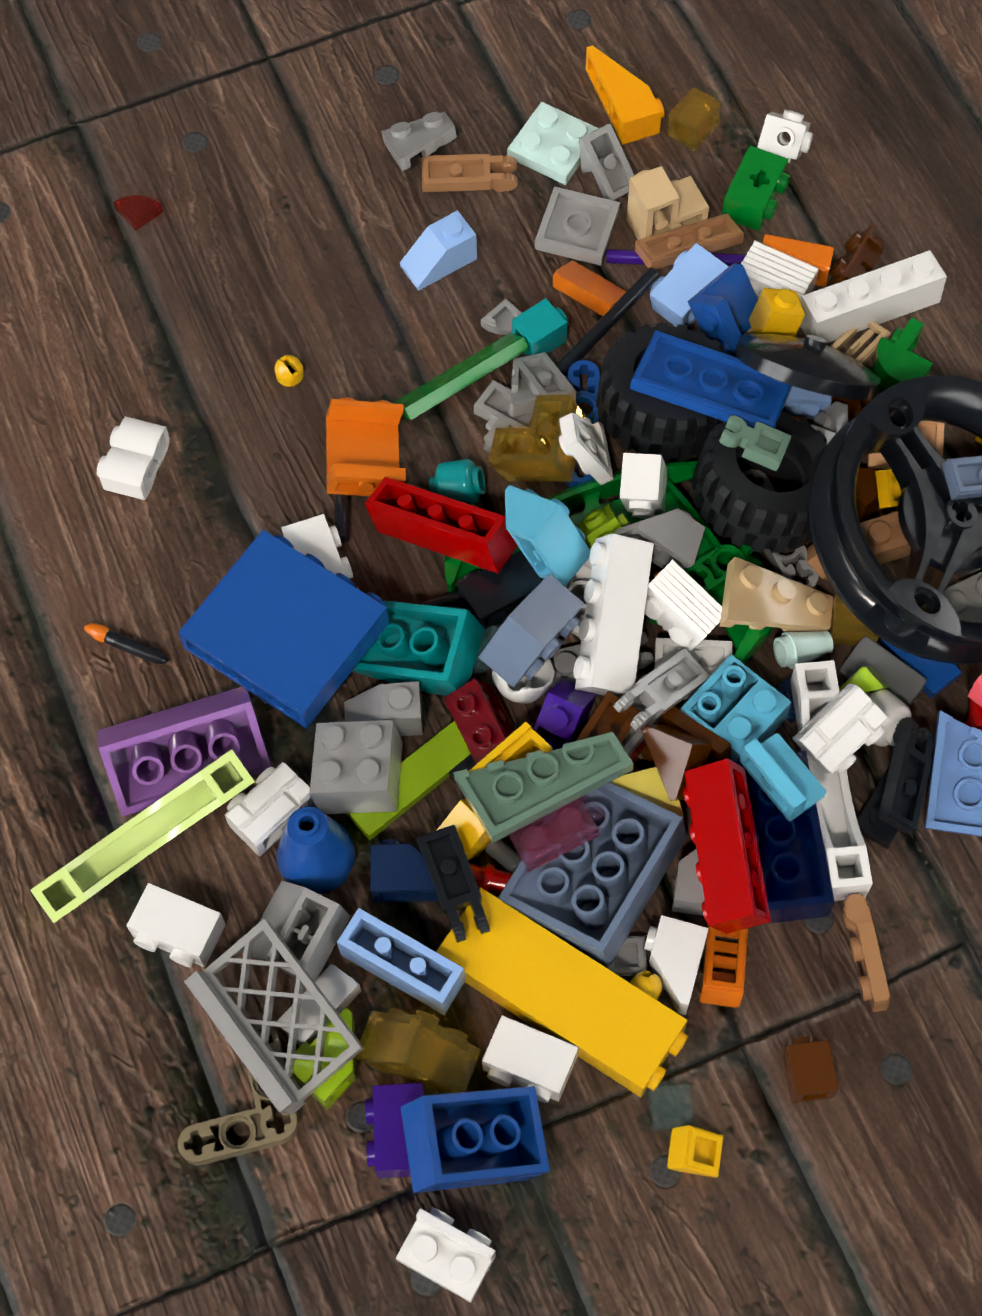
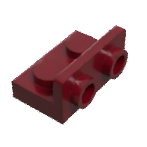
M474 678L445 697V703L474 761L477 763L515 731L495 688L487 683Z

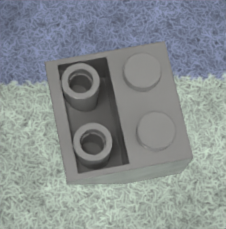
M281 881L259 922L267 919L314 982H316L351 916L340 904L306 887ZM265 933L253 943L252 957L257 960L270 961L272 942ZM280 954L279 962L287 963ZM278 967L279 971L296 979V974L291 968Z

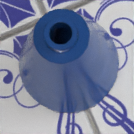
M302 807L292 813L286 824L277 848V865L286 882L306 887L318 894L328 893L341 886L348 878L356 859L355 846L350 834L342 825L317 808Z

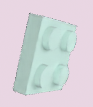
M541 101L507 148V156L511 155L518 163L566 185L581 164L579 139L599 128Z

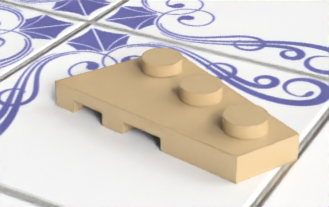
M734 557L727 565L719 627H732L735 624L749 625V629L762 630L764 627H778L783 632L827 631L831 627L833 596Z

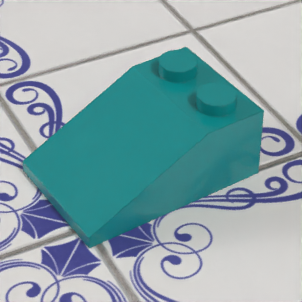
M384 601L387 607L389 624L352 670L354 673L390 683L419 681L420 691L448 696L470 682L485 628L467 609Z

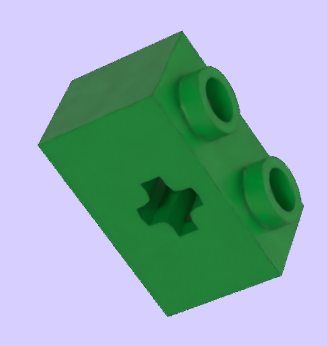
M750 145L724 197L722 215L728 213L735 223L760 232L765 220L771 221L778 205V200L775 199L778 193L784 194L789 184L791 175L786 173L788 158Z

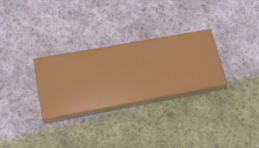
M726 213L635 241V252L648 269L651 267L657 270L673 265L677 257L683 251L688 252L695 243L712 253L742 244L744 233L730 215Z

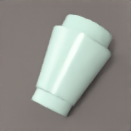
M828 631L783 632L781 637H777L774 640V655L781 667L794 669L797 663H808L827 653H831L833 651V639Z

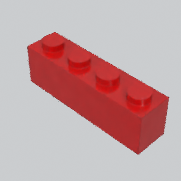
M388 477L383 478L365 502L377 532L495 573L500 572L518 546L506 529V516Z
M727 758L684 771L686 786H684L683 793L691 811L692 823L690 824L689 831L691 839L697 848L698 862L695 868L698 880L703 886L705 900L702 902V912L706 922L709 924V927L726 934L770 923L771 918L745 768Z

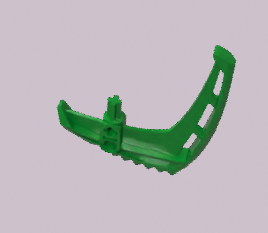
M697 461L665 462L668 474L664 513L675 509L686 511L692 515L694 520L705 527L694 565L684 570L722 606L727 571L721 570L719 566L728 565L734 557L760 567L762 562L750 556L754 552L750 551V546L743 544L741 547L734 544L721 545L696 510L675 487L674 484L692 479ZM622 470L613 472L614 479L600 485L595 479H591L546 498L550 501L553 498L559 500L569 511L585 506L583 512L569 516L572 523L577 527L590 513L602 509L608 504L617 516L623 513L630 524L645 520L632 517L633 512H627L620 499L599 504L600 500L620 494ZM517 546V548L515 549V551H514L512 554H515V553L521 551V549L519 548V546ZM445 556V577L448 592L454 591L459 580L466 574L474 570L481 571L483 568ZM647 617L651 623L658 625L657 620ZM735 624L732 627H724L737 650L734 657L743 664L746 663L772 633L773 627H764L762 630L749 629V625Z

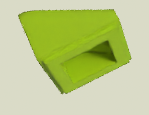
M863 666L839 688V691L843 690L848 684L857 685L864 693L889 688L890 685L872 666Z

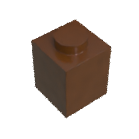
M804 1036L793 1039L792 1045H787L783 1053L792 1104L833 1098L838 1091V1084L829 1040L817 1041L816 1036Z

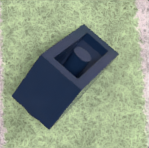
M395 839L381 841L380 845H371L370 891L373 903L439 902L423 857L415 847Z

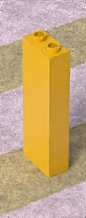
M480 888L479 891L482 896L481 905L490 931L481 934L476 928L470 905L459 918L466 931V940L457 943L451 929L436 952L464 968L465 983L538 1031L577 1046L579 1058L640 1098L647 1088L655 1091L667 1071L661 1067L669 1053L676 1057L689 1037L684 1033L687 1019L483 888Z

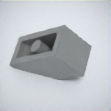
M675 509L616 529L614 534L654 543L651 562L662 569L672 560L682 569L694 565L705 527L694 520L688 512Z
M419 681L379 684L344 702L345 722L393 720L400 736L423 735Z

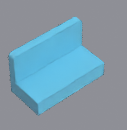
M774 734L763 743H760L755 738L743 746L739 760L740 763L789 822L825 797L826 789L779 734Z

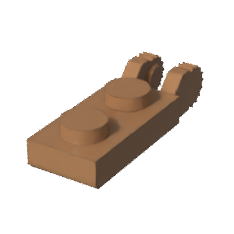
M463 154L423 156L422 191L491 190V188L497 192L512 191L518 185L517 176L511 173L517 170V161L511 155Z
M849 894V897L844 901L843 917H845V928L856 936L850 938V947L854 962L861 961L864 976L858 977L863 1001L870 1000L872 1012L884 1011L889 1007L890 993L870 908L867 906L868 902L863 897V894Z

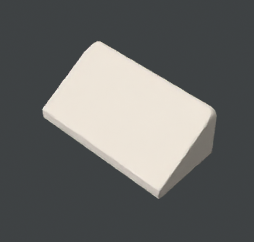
M333 964L315 982L339 1014L361 992L360 985ZM308 990L303 993L311 995ZM302 999L299 1024L319 1026L321 1007L315 1000ZM293 1005L277 1022L291 1023ZM280 1027L289 1036L290 1028ZM298 1029L297 1044L301 1046L307 1042L310 1045L317 1038L318 1031Z

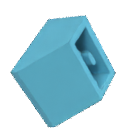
M509 485L505 490L506 529L539 577L544 579L550 574L565 587L589 559L590 549L584 541L586 538L584 533L572 523L568 516L570 514L569 509L559 500L553 498L550 501L540 497L531 489L524 491Z
M730 654L681 707V711L731 744L730 760L743 767L739 761L743 746L755 738L760 743L770 738L786 720L791 701Z

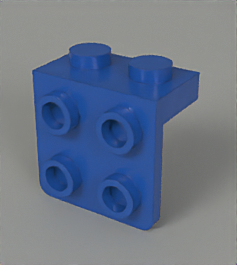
M733 263L687 302L700 330L707 333V338L710 340L715 338L723 345V352L728 351L731 356L736 357L735 349L738 339L751 328L749 318L758 299L743 265Z

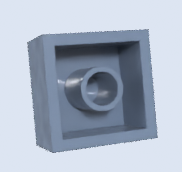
M548 574L507 617L478 658L513 688L524 676L530 681L545 664L541 658L545 660L550 659L563 645L564 641L559 638L560 635L566 639L580 623V620L575 616L584 606V603L553 576Z

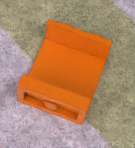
M349 397L331 399L326 414L327 494L370 497L384 477L403 483L406 482V468H400L398 424L404 411L403 404H394L386 400L375 402L356 401Z

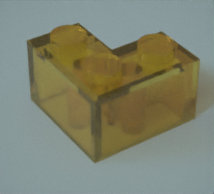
M537 395L530 427L496 428L488 461L505 481L572 482L576 459L572 455L567 456L560 446L559 436L562 433L559 419L570 413L578 414L581 418L586 416L571 395Z
M390 1008L389 1013L371 1011L360 1040L365 1049L354 1058L383 1074L410 1077L419 1083H423L424 1086L436 1093L451 1094L466 1092L481 1049L467 1042L468 1035L438 1025L439 1018L428 1012L417 1010L415 1015H411L403 1010Z

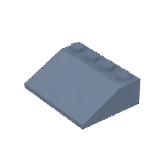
M609 782L551 812L498 899L609 969L687 837L683 817Z

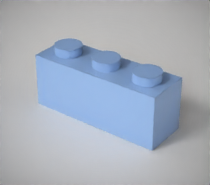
M358 908L337 941L341 956L443 1015L446 1014L465 982L463 967Z

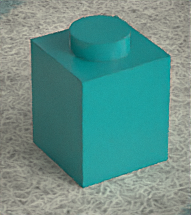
M545 298L512 319V334L525 338L529 347L524 352L526 356L543 352L548 354L567 342L568 319L559 307L554 308Z

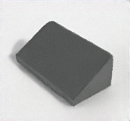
M867 636L861 639L838 672L848 680L863 666H872L890 685L889 688L885 689L892 692L909 707L923 691L927 682L925 677Z

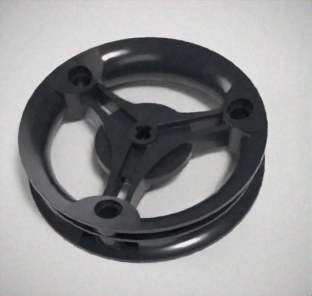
M933 375L917 377L891 386L877 395L860 411L857 417L841 428L826 445L816 464L809 490L808 510L812 541L819 562L833 589L846 607L873 633L891 645L920 658L951 664L982 662V621L959 619L951 603L943 596L954 574H970L982 569V497L951 499L942 468L945 460L926 440L917 426L920 421L946 423L964 429L982 439V382L955 376ZM865 453L882 454L894 473L902 491L898 503V518L902 533L911 547L905 579L896 582L891 579L875 558L859 522L856 505V482L859 467ZM928 564L936 568L930 585L922 582Z

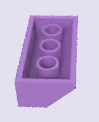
M243 687L97 731L98 748L122 817L146 809L231 749L251 777L259 775L271 767L248 690Z

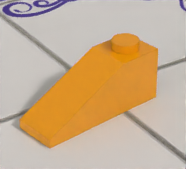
M593 45L586 47L585 70L621 144L624 145L659 134L661 118H664V108L659 98L655 99L647 84Z

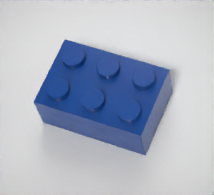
M535 1086L421 1096L401 1106L413 1193L526 1181L550 1172Z

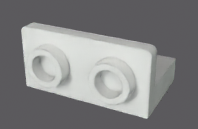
M432 1207L430 1213L420 1208L416 1215L417 1220L396 1256V1260L471 1303L496 1257L495 1250L489 1247L492 1240L471 1228L467 1234L452 1226L455 1220L436 1208Z

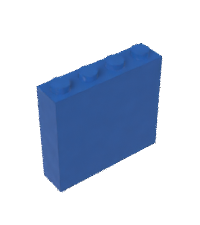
M262 530L178 634L185 650L307 729L389 624L386 604L380 597L371 592L365 594L355 588V584L344 574L337 573L335 575L324 568L323 563L312 554H301L294 549V546L285 537L276 534L274 537L265 530Z

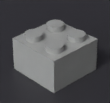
M393 720L316 723L309 794L320 811L325 814L397 812L403 742Z

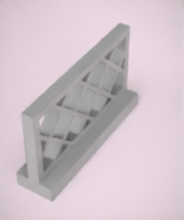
M267 919L260 921L202 972L195 971L184 981L279 1113L294 1114L306 1104L304 1100L365 1049ZM265 933L272 942L270 961L252 960L253 943ZM244 951L243 959L236 958ZM280 954L287 963L279 962ZM229 963L242 964L239 988L226 987L217 975ZM250 965L270 966L267 991L248 989ZM278 967L291 968L296 974L294 993L275 992ZM303 986L306 987L311 995L303 994ZM231 993H238L237 1001ZM247 994L266 996L263 1020L250 1019L245 1013ZM274 997L294 998L291 1023L271 1021ZM302 999L315 1000L321 1007L319 1026L299 1024ZM328 1018L335 1027H327ZM255 1025H262L261 1033ZM270 1026L290 1028L287 1053L274 1052L269 1046ZM298 1029L318 1031L315 1056L295 1054ZM326 1032L340 1033L350 1047L337 1058L323 1057ZM278 1057L286 1058L285 1066ZM294 1059L314 1061L312 1079L302 1088L292 1077ZM322 1062H331L322 1070Z

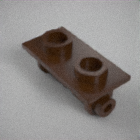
M873 224L862 233L859 231L854 232L844 246L847 252L844 257L841 256L831 267L829 274L832 277L826 287L867 273L860 265L869 271L874 268L884 251V242L881 238L870 235L875 227Z

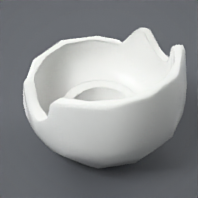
M542 658L541 660L545 664L530 681L524 676L513 688L494 671H492V680L499 692L508 700L529 704L542 697L553 683L555 670L550 659L545 660Z

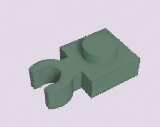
M730 415L725 426L726 429H724L719 442L730 448L738 446L744 448L741 457L777 472L792 436L758 421L754 428L747 426L742 418Z

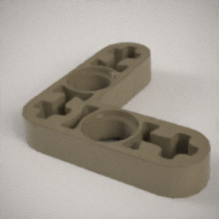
M255 1025L261 1033L262 1025ZM270 1026L269 1040H273V1043H269V1046L274 1052L284 1053L277 1031ZM278 1057V1058L280 1059V1061L283 1063V1065L285 1066V1064H286L285 1058H283V1057ZM248 1070L256 1108L186 1127L178 1138V1150L188 1163L198 1166L282 1145L291 1141L298 1132L299 1120L297 1111L294 1114L281 1113L284 1119L291 1120V1123L284 1125L285 1132L277 1134L275 1128H268V1124H272L275 1120L271 1105L263 1109V1104L273 1103L260 1090L259 1084ZM236 1123L246 1124L250 1128L249 1139L242 1145L235 1146L230 1144L227 1139L229 1128ZM219 1128V1139L224 1146L223 1150L217 1151L218 1146L215 1142L204 1145L200 1155H196L192 1149L187 1150V1146L193 1143V1136L200 1135L204 1141L215 1139L216 1137L212 1131Z

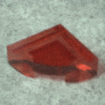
M126 196L113 202L115 210L135 231L163 212L160 203L146 196Z

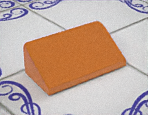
M573 260L557 269L553 274V287L602 316L627 292Z

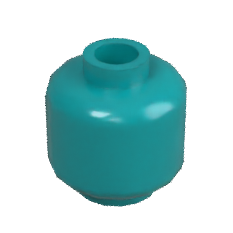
M466 458L438 464L435 476L429 479L430 492L475 505L479 502L480 496L486 492V482L482 467L476 466L472 460Z

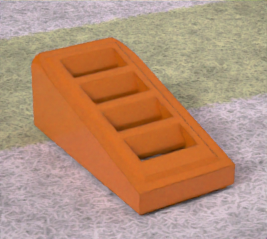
M764 235L763 244L818 267L819 272L816 285L826 287L834 247L774 235Z
M707 923V928L709 929L705 941L699 1001L705 1004L738 1008L744 993L748 928L726 934L709 927ZM715 936L738 939V944L717 941ZM714 952L736 955V958L714 955ZM713 968L735 971V973L730 974L713 971Z

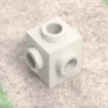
M784 110L783 115L770 112L766 116L757 148L788 158V163H790L791 158L797 160L801 157L802 152L808 153L813 133L808 131L811 123L803 121L804 115L798 112ZM784 132L790 134L791 141H787L784 138Z

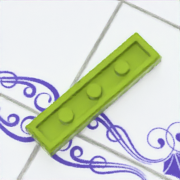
M455 721L401 762L397 812L346 813L369 840L373 839L449 777V771L471 754Z

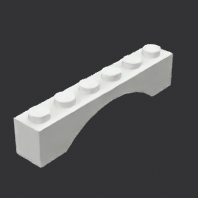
M834 660L795 664L790 686L798 732L840 692ZM801 749L803 763L827 791L823 799L810 807L825 901L845 900L849 897V894L852 895L853 893L863 894V897L866 898L873 882L867 847L861 834L852 802L847 770L840 774L837 771L832 775L825 773Z

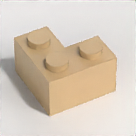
M660 166L652 170H643L630 177L627 222L638 240L708 219L709 206L691 176L670 181L663 167Z

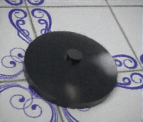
M745 334L739 337L735 349V356L750 368L786 384L823 395L851 400H870L875 398L881 382L880 378L862 363L837 349L827 346V340L814 335H806L804 339L781 334Z

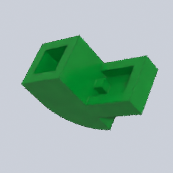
M911 317L904 329L900 327L896 329L890 341L884 337H881L872 364V371L881 380L879 385L881 392L900 382L929 376L933 363L913 353L919 342L924 323Z

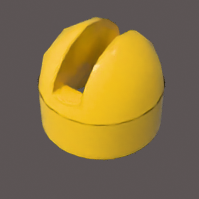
M284 355V357L276 361L275 375L281 385L291 387L302 381L304 377L303 365L294 355ZM290 365L296 372L291 374L287 366Z
M648 970L641 971L630 981L632 985L656 1000L661 996L663 986L661 978L657 974L652 975V972Z

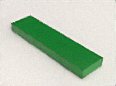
M509 333L393 403L403 404L404 411L402 416L412 420L524 353L529 348L523 336Z

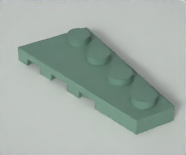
M610 732L563 744L561 749L545 753L539 750L527 753L525 758L506 763L500 760L488 763L486 768L470 772L464 769L453 772L454 780L491 842L494 843L632 771L633 762L615 734Z

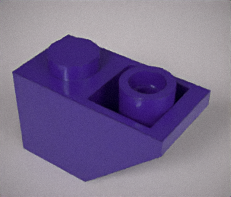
M562 678L548 691L533 730L553 750L561 749L563 744L576 741L585 726L597 694L576 690L575 683Z

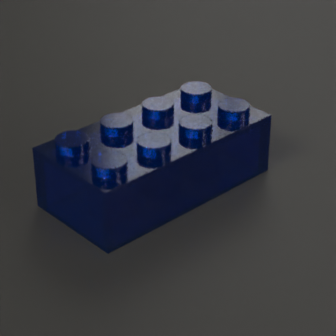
M806 751L795 752L809 769ZM740 758L730 759L731 761H733V762L737 763L738 765L742 766L743 768H745V767L740 763V761H739ZM745 769L771 918L770 923L828 917L835 901L816 804L789 822Z

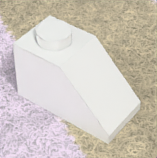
M661 915L658 928L650 926L644 949L651 951L649 965L654 974L661 978L663 989L677 1013L686 1015L709 928Z

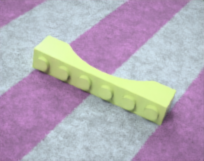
M231 749L38 883L30 891L52 922L55 923L155 850L229 801L255 781Z

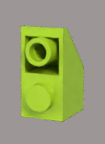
M345 1008L339 1015L355 1035V1021L352 1012ZM328 1018L327 1027H335ZM326 1032L323 1057L337 1058L350 1047L340 1033ZM317 1038L310 1045L307 1042L302 1044L295 1051V1054L315 1056ZM356 1056L311 1094L326 1110L355 1082ZM294 1059L292 1077L302 1087L312 1079L314 1061ZM322 1062V1070L331 1062Z

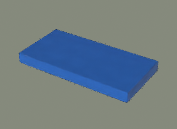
M655 330L630 384L631 390L724 422L728 421L730 415L738 416L751 428H754L757 421L775 428L793 387L750 368L736 357Z

